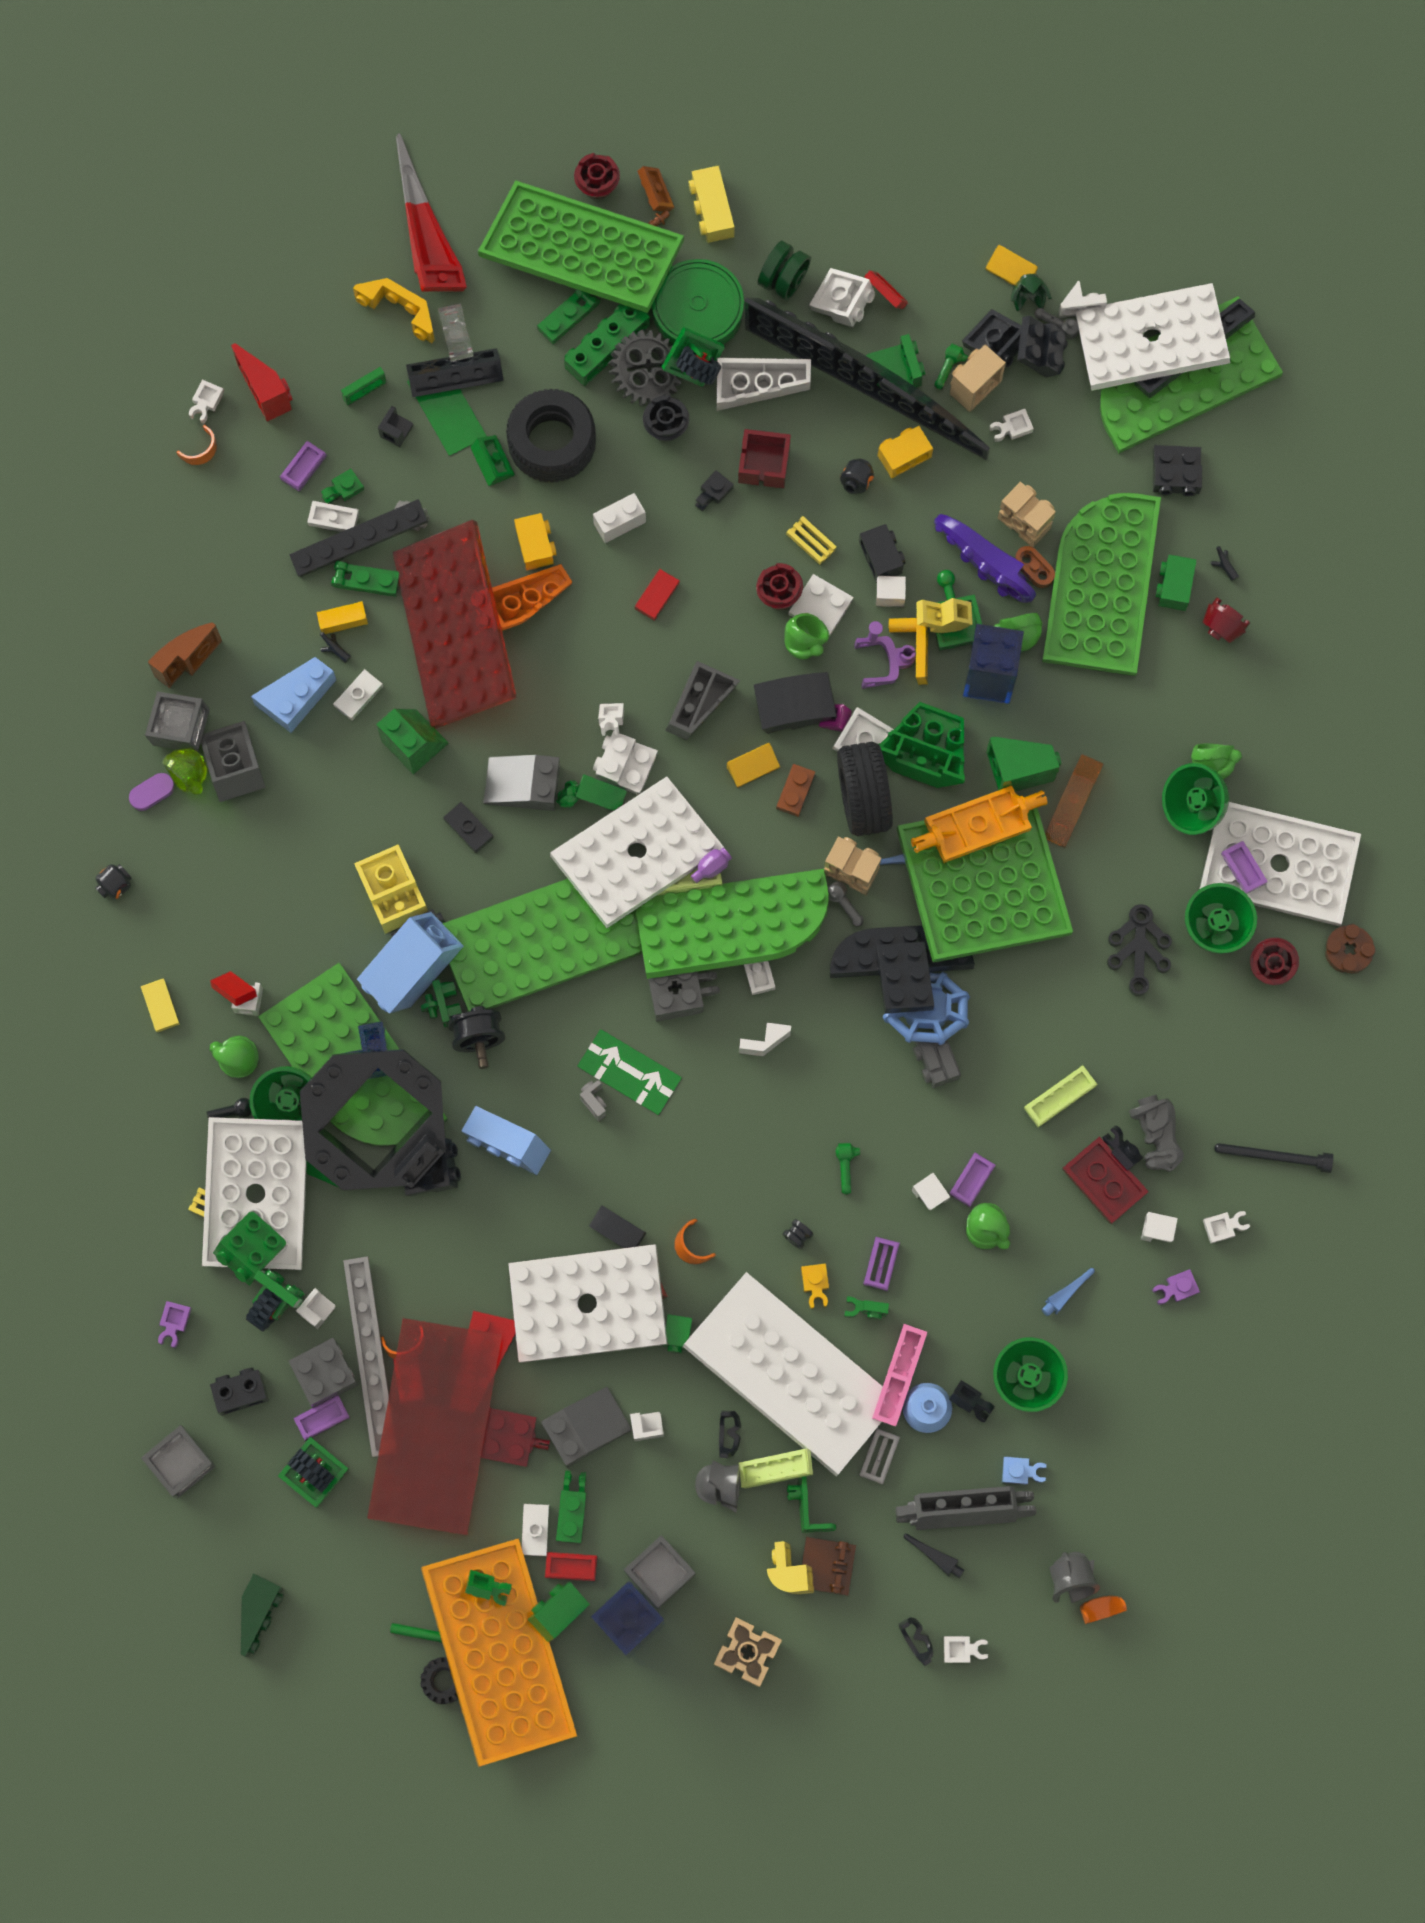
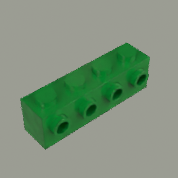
M619 304L615 308L614 313L609 318H604L592 334L588 333L583 337L581 344L577 348H572L566 353L564 357L565 369L585 387L612 359H615L610 354L614 350L617 351L615 345L622 343V338L625 336L629 338L632 332L637 335L639 331L643 330L644 332L650 327V316L643 311Z

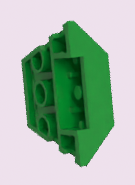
M919 702L902 719L901 723L894 730H891L888 736L879 743L884 762L892 772L936 788L963 784L965 782L963 717Z

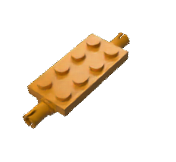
M1012 786L1006 787L926 817L924 822L929 833L911 838L912 847L916 846L913 849L915 853L935 846L943 862L946 863L1030 831L1032 826L1027 814L1032 809L1047 805V797H1042L1045 794L1042 790L1023 797L1017 795Z

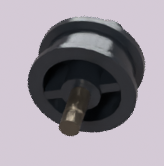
M477 1006L472 1008L470 1012L450 1017L448 1027L454 1033L455 1038L452 1041L453 1049L458 1052H476L479 1069L489 1067L488 1060L486 1059V1050L501 1044L506 1038L505 1033L500 1030L499 1022L502 1020L501 1013L496 1010H485L484 1006Z

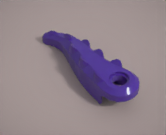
M939 514L934 519L936 531L943 532L946 535L947 542L956 545L961 551V560L963 562H971L978 570V577L981 580L989 579L998 586L997 591L1000 596L1010 595L1022 603H1031L1036 597L1034 589L1026 582V577L1019 572L1024 566L1022 562L1003 552L977 532L954 518Z

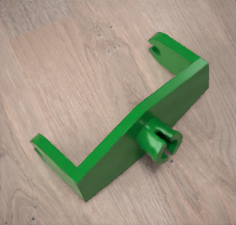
M806 1476L797 1478L798 1485H787V1493H789L787 1500H799L802 1533L836 1531V1524H809Z

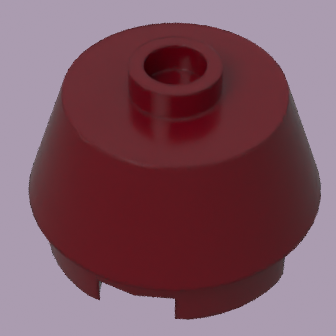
M590 153L584 156L576 166L574 180L577 187L586 196L592 199H603L610 195L617 187L620 180V172L614 160L608 155L606 157Z
M777 563L775 566H771L761 572L756 584L757 595L767 606L777 610H784L790 608L800 598L803 592V580L800 574L790 565Z
M1216 597L1212 604H1208L1202 623L1210 629L1207 633L1218 641L1222 638L1226 642L1231 643L1246 633L1245 630L1250 625V622L1248 620L1242 622L1243 616L1229 605H1219L1221 600Z
M1268 938L1261 941L1253 949L1250 957V966L1255 977L1261 982L1269 985H1280L1289 981L1296 974L1299 966V956L1295 947L1287 940Z

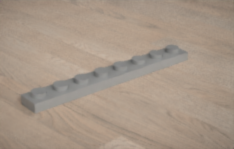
M369 1257L343 1260L372 1457L398 1454Z

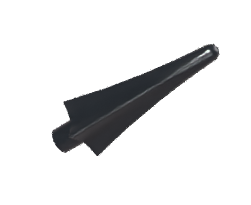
M904 1534V1539L924 1553L948 1577L951 1573L958 1578L962 1576L965 1570L957 1565L959 1563L957 1559L929 1547L909 1534Z

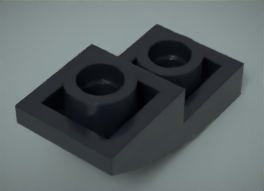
M604 1206L600 1207L589 1227L623 1248L638 1247L646 1235V1232Z

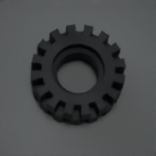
M447 1657L431 1660L424 1667L420 1677L423 1693L435 1703L448 1704L455 1702L459 1698L454 1683L446 1691L438 1690L434 1684V1678L438 1672L446 1670L451 1673Z

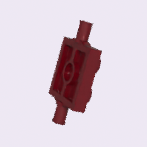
M487 1408L486 1418L481 1427L468 1423L466 1425V1428L474 1429L475 1431L465 1430V1434L479 1436L480 1447L477 1457L527 1467L529 1455L533 1448L548 1451L549 1446L540 1445V1443L550 1445V1440L536 1438L535 1426L537 1417Z

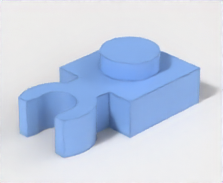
M1003 1457L1002 1483L1027 1485L1028 1478H1032L1038 1483L1045 1482L1046 1478L1038 1477L1036 1470L1038 1468L1045 1469L1046 1464L1037 1463L1034 1466H1029V1459Z

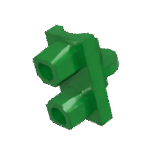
M438 979L432 981L437 1001H433L432 994L425 995L426 1003L422 1004L420 1008L422 1012H429L430 1019L438 1017L436 1010L439 1009L445 1028L448 1027L451 1016L462 1014L459 1003L446 1006L444 1000L457 996L454 981L440 983Z

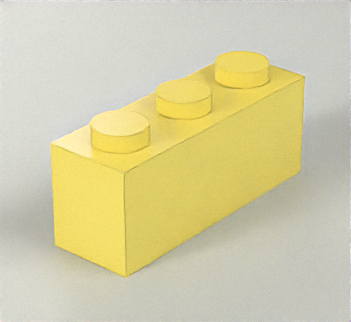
M719 166L692 171V180L688 182L691 195L695 194L697 200L694 201L696 215L700 214L702 219L699 222L701 235H706L707 243L733 238L735 227Z

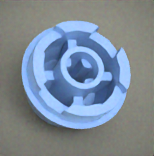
M922 1383L911 1388L906 1395L902 1407L907 1423L915 1430L923 1433H932L942 1429L949 1422L952 1415V1402L949 1400L948 1393L940 1386L932 1383Z

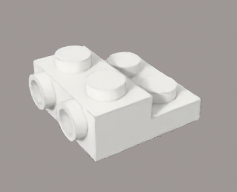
M830 268L809 306L812 311L831 316L834 322L853 327L856 321L860 322L863 319V309L867 303L873 301L875 291L869 279Z
M613 731L611 737L607 735L603 742L602 749L605 750L603 757H597L593 770L596 771V779L639 795L645 786L658 750L636 743L635 739L623 734L615 735Z

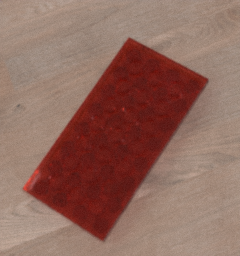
M467 521L394 551L395 566L399 572V584L431 727L437 729L517 698L477 521Z
M403 1318L367 1519L467 1535L499 1355L501 1334Z

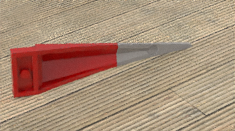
M398 134L396 136L414 271L418 275L421 292H463L467 286L462 266L430 207L402 136Z

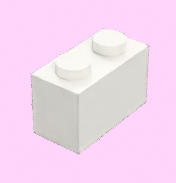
M635 493L594 513L593 521L604 543H607L646 523V512Z

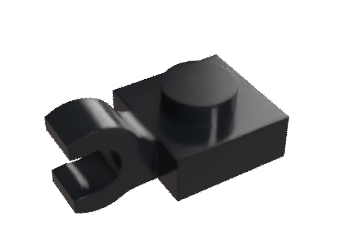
M716 470L702 484L701 491L703 493L697 497L695 506L704 511L713 500L719 504L733 489L734 484Z
M1114 1126L1111 1132L1115 1135V1138H1112L1107 1133L1102 1139L1107 1145L1112 1147L1113 1151L1111 1153L1128 1171L1144 1157L1139 1153L1138 1148L1128 1140H1123L1121 1128Z
M962 1380L949 1398L950 1401L968 1413L974 1410L976 1418L984 1423L989 1416L987 1413L991 1414L994 1409L992 1403L980 1398L981 1392Z

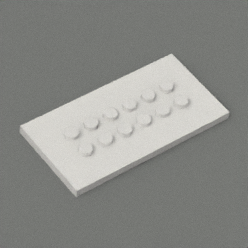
M747 1272L683 1345L687 1351L803 1449H809L811 1456L836 1477L881 1423V1421L872 1419L883 1386Z

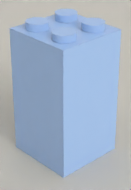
M432 912L409 917L360 974L357 980L362 984V989L372 995L378 1001L379 1007L390 1014L412 1007L432 984V981L438 977L464 946Z

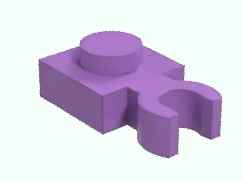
M1190 1269L1167 1278L1168 1286L1157 1285L1152 1289L1153 1293L1157 1291L1164 1292L1165 1297L1157 1301L1158 1305L1165 1304L1171 1296L1178 1302L1200 1292Z
M166 1301L159 1324L162 1327H166V1329L159 1335V1344L163 1345L165 1338L170 1336L173 1339L171 1347H177L179 1342L177 1331L185 1333L192 1310L191 1307Z

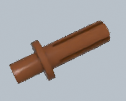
M667 210L660 215L655 213L656 217L647 224L656 227L659 224L664 225V220L670 214Z

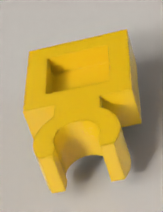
M826 1263L802 1266L804 1292H812L809 1298L810 1308L814 1309V1300L816 1298L822 1299L823 1306L827 1307L828 1299L822 1293V1290L829 1289Z

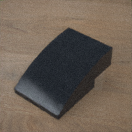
M828 672L790 676L754 685L762 730L767 734L788 728L795 730L838 718Z

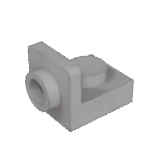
M597 1080L595 1083L593 1081L588 1082L582 1087V1093L580 1094V1100L598 1122L606 1116L604 1108L607 1107L600 1096H593L602 1089L600 1080Z

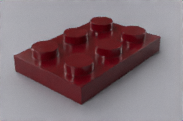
M1099 1136L1066 1164L1062 1170L1110 1224H1113L1149 1191L1130 1170H1126L1111 1153L1112 1150Z

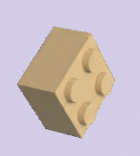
M986 345L980 350L975 349L968 357V361L964 365H958L953 371L950 395L971 412L1002 382L1005 362Z

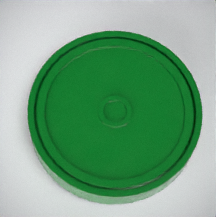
M691 259L673 265L652 304L654 324L665 340L668 338L669 343L674 345L683 327L724 345L737 333L744 315V295L737 278L731 271L719 263L705 259Z

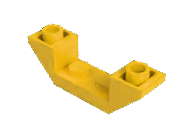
M389 278L356 284L353 287L356 301L364 307L369 306L375 309L384 295L391 303H399L404 306L407 312L416 315L411 322L413 334L421 341L434 342V333L426 300Z

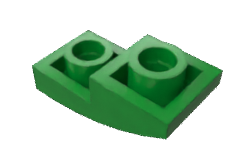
M583 774L575 797L593 803L596 806L615 811L622 806L627 790Z

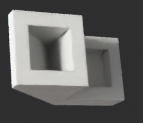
M767 1023L765 1042L740 1039L739 1053L764 1056L790 1036L791 1026Z

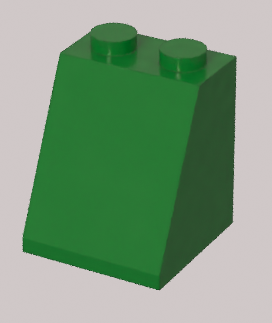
M394 708L376 724L381 742L413 775L449 744L417 709Z
M991 737L989 739L986 754L998 790L1012 786L1014 791L1017 792L1055 781L1059 772V766H1061V758L1058 751L1054 752L1052 745L1001 737Z

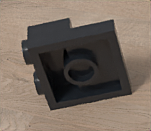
M991 309L962 340L965 348L972 352L975 349L980 350L984 345L988 346L1005 362V367L1008 368L1013 363L1014 356L1019 350L1022 325Z
M1030 315L1023 317L1017 360L1046 378L1060 375L1065 367L1063 351L1067 347L1066 331L1053 323L1043 324Z
M1155 445L1153 449V492H1159L1160 495L1181 493L1184 496H1195L1200 494L1202 489L1201 447Z
M445 1138L446 1151L412 1188L404 1186L405 1195L413 1196L431 1191L440 1192L458 1188L457 1181L461 1180V1172L457 1166L455 1167L454 1157L458 1155L456 1144L452 1143L451 1139Z

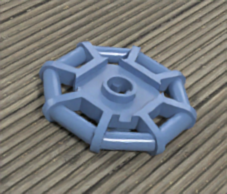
M943 971L941 973H930L931 982H934L931 983L934 1000L933 1011L887 1013L883 1015L884 1022L894 1027L905 1038L906 1042H931L942 1045L959 1030L967 1028L969 1024L967 1019L969 993L957 986L947 976V973ZM941 986H944V987H945L946 989H948L952 994H951V995L948 994V993L945 994V993L942 991V987H941ZM958 1003V1013L951 1011V1004ZM904 1017L911 1026L910 1029L898 1018ZM947 1020L954 1022L942 1031L941 1027H943ZM918 1028L933 1029L934 1033L916 1031Z

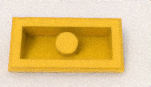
M1001 245L997 246L985 270L1014 286L1021 276L1036 274L1038 269L1033 263Z
M363 601L317 612L321 633L324 632L325 634L368 624Z
M770 743L727 762V769L737 788L780 768Z

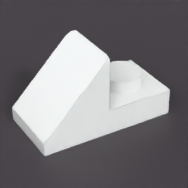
M1078 281L1061 303L1058 313L1059 318L1076 316V310L1084 311L1091 307L1106 306V294L1090 293L1083 297L1080 281Z

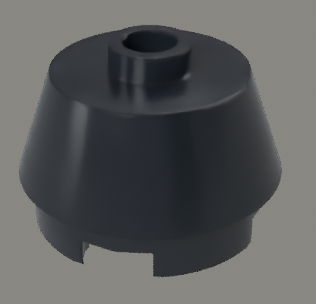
M669 395L659 396L653 399L645 408L643 424L646 431L654 438L664 442L673 441L686 431L689 425V412L679 400Z

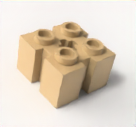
M1019 482L1001 501L998 519L1011 530L1014 529L1019 533L1020 538L1031 547H1034L1052 528V520L1055 517L1056 511L1049 501H1040L1036 498L1037 493L1031 486H1025L1022 482Z
M838 837L825 861V875L838 882L842 881L848 884L850 888L867 895L879 872L882 858L879 857L876 851L870 848H866L864 851L857 848V843L850 838L844 837L843 839Z
M736 1617L727 1635V1638L731 1639L732 1642L729 1648L722 1646L714 1666L730 1674L733 1673L734 1669L743 1672L742 1680L760 1688L769 1669L763 1664L767 1657L773 1660L782 1640L765 1631L759 1636L752 1632L754 1629L753 1625ZM747 1646H751L755 1656L753 1658L749 1657L748 1660L744 1659L743 1653L740 1652L742 1647L746 1649Z

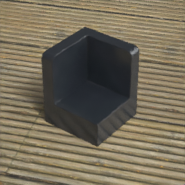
M391 406L378 427L379 435L390 443L401 447L412 429L413 423L399 416L397 409Z

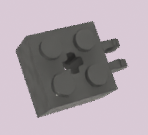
M690 972L648 979L656 1022L704 1012L702 997L716 995L720 992V989L717 986L700 989L699 983L716 979V972L701 974ZM673 987L680 988L678 994H673V991H669Z

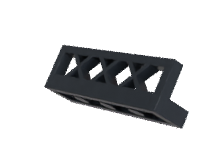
M497 348L406 365L412 397L504 381Z

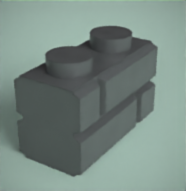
M948 1040L942 1045L931 1042H915L916 1047H913V1052L917 1061L922 1060L925 1068L922 1070V1075L926 1084L931 1083L932 1088H936L960 1079L961 1073Z

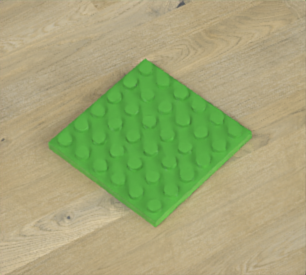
M1038 808L1030 810L1027 814L1032 826L1030 831L946 863L943 862L935 846L922 850L919 853H915L913 850L916 846L912 847L911 838L929 833L924 821L897 826V834L933 963L1072 935L1073 929Z

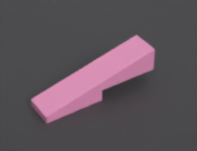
M906 1324L903 1325L872 1419L896 1427L927 1335L926 1331Z

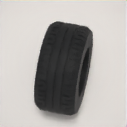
M559 389L535 391L533 394H528L527 397L525 396L523 400H520L508 418L506 433L510 456L513 462L516 463V466L530 478L538 479L541 482L550 481L551 483L559 482L560 480L565 481L583 471L593 457L596 447V430L593 415L590 413L587 405L577 396L575 397L574 394H570V392H564V390ZM546 421L562 422L573 431V438L569 444L555 451H545L537 448L530 442L529 435L537 425Z
M871 741L866 742V744L858 743V745L842 746L837 751V763L842 800L850 833L855 836H863L864 834L870 835L872 833L887 832L893 826V814L887 771L880 745Z

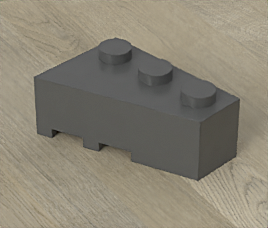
M697 661L665 731L688 740L737 687L740 680Z

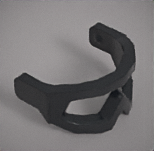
M721 1411L719 1458L734 1456L738 1450L741 1437L735 1431L741 1428V1421L735 1411ZM733 1417L735 1426L727 1431L734 1438L732 1449L724 1447L725 1418Z
M909 1617L899 1624V1629L916 1658L925 1666L932 1662L933 1647L928 1635L921 1634L923 1628L921 1623L916 1618ZM911 1624L917 1628L913 1639L924 1641L928 1649L927 1652L921 1654L918 1652L905 1628Z

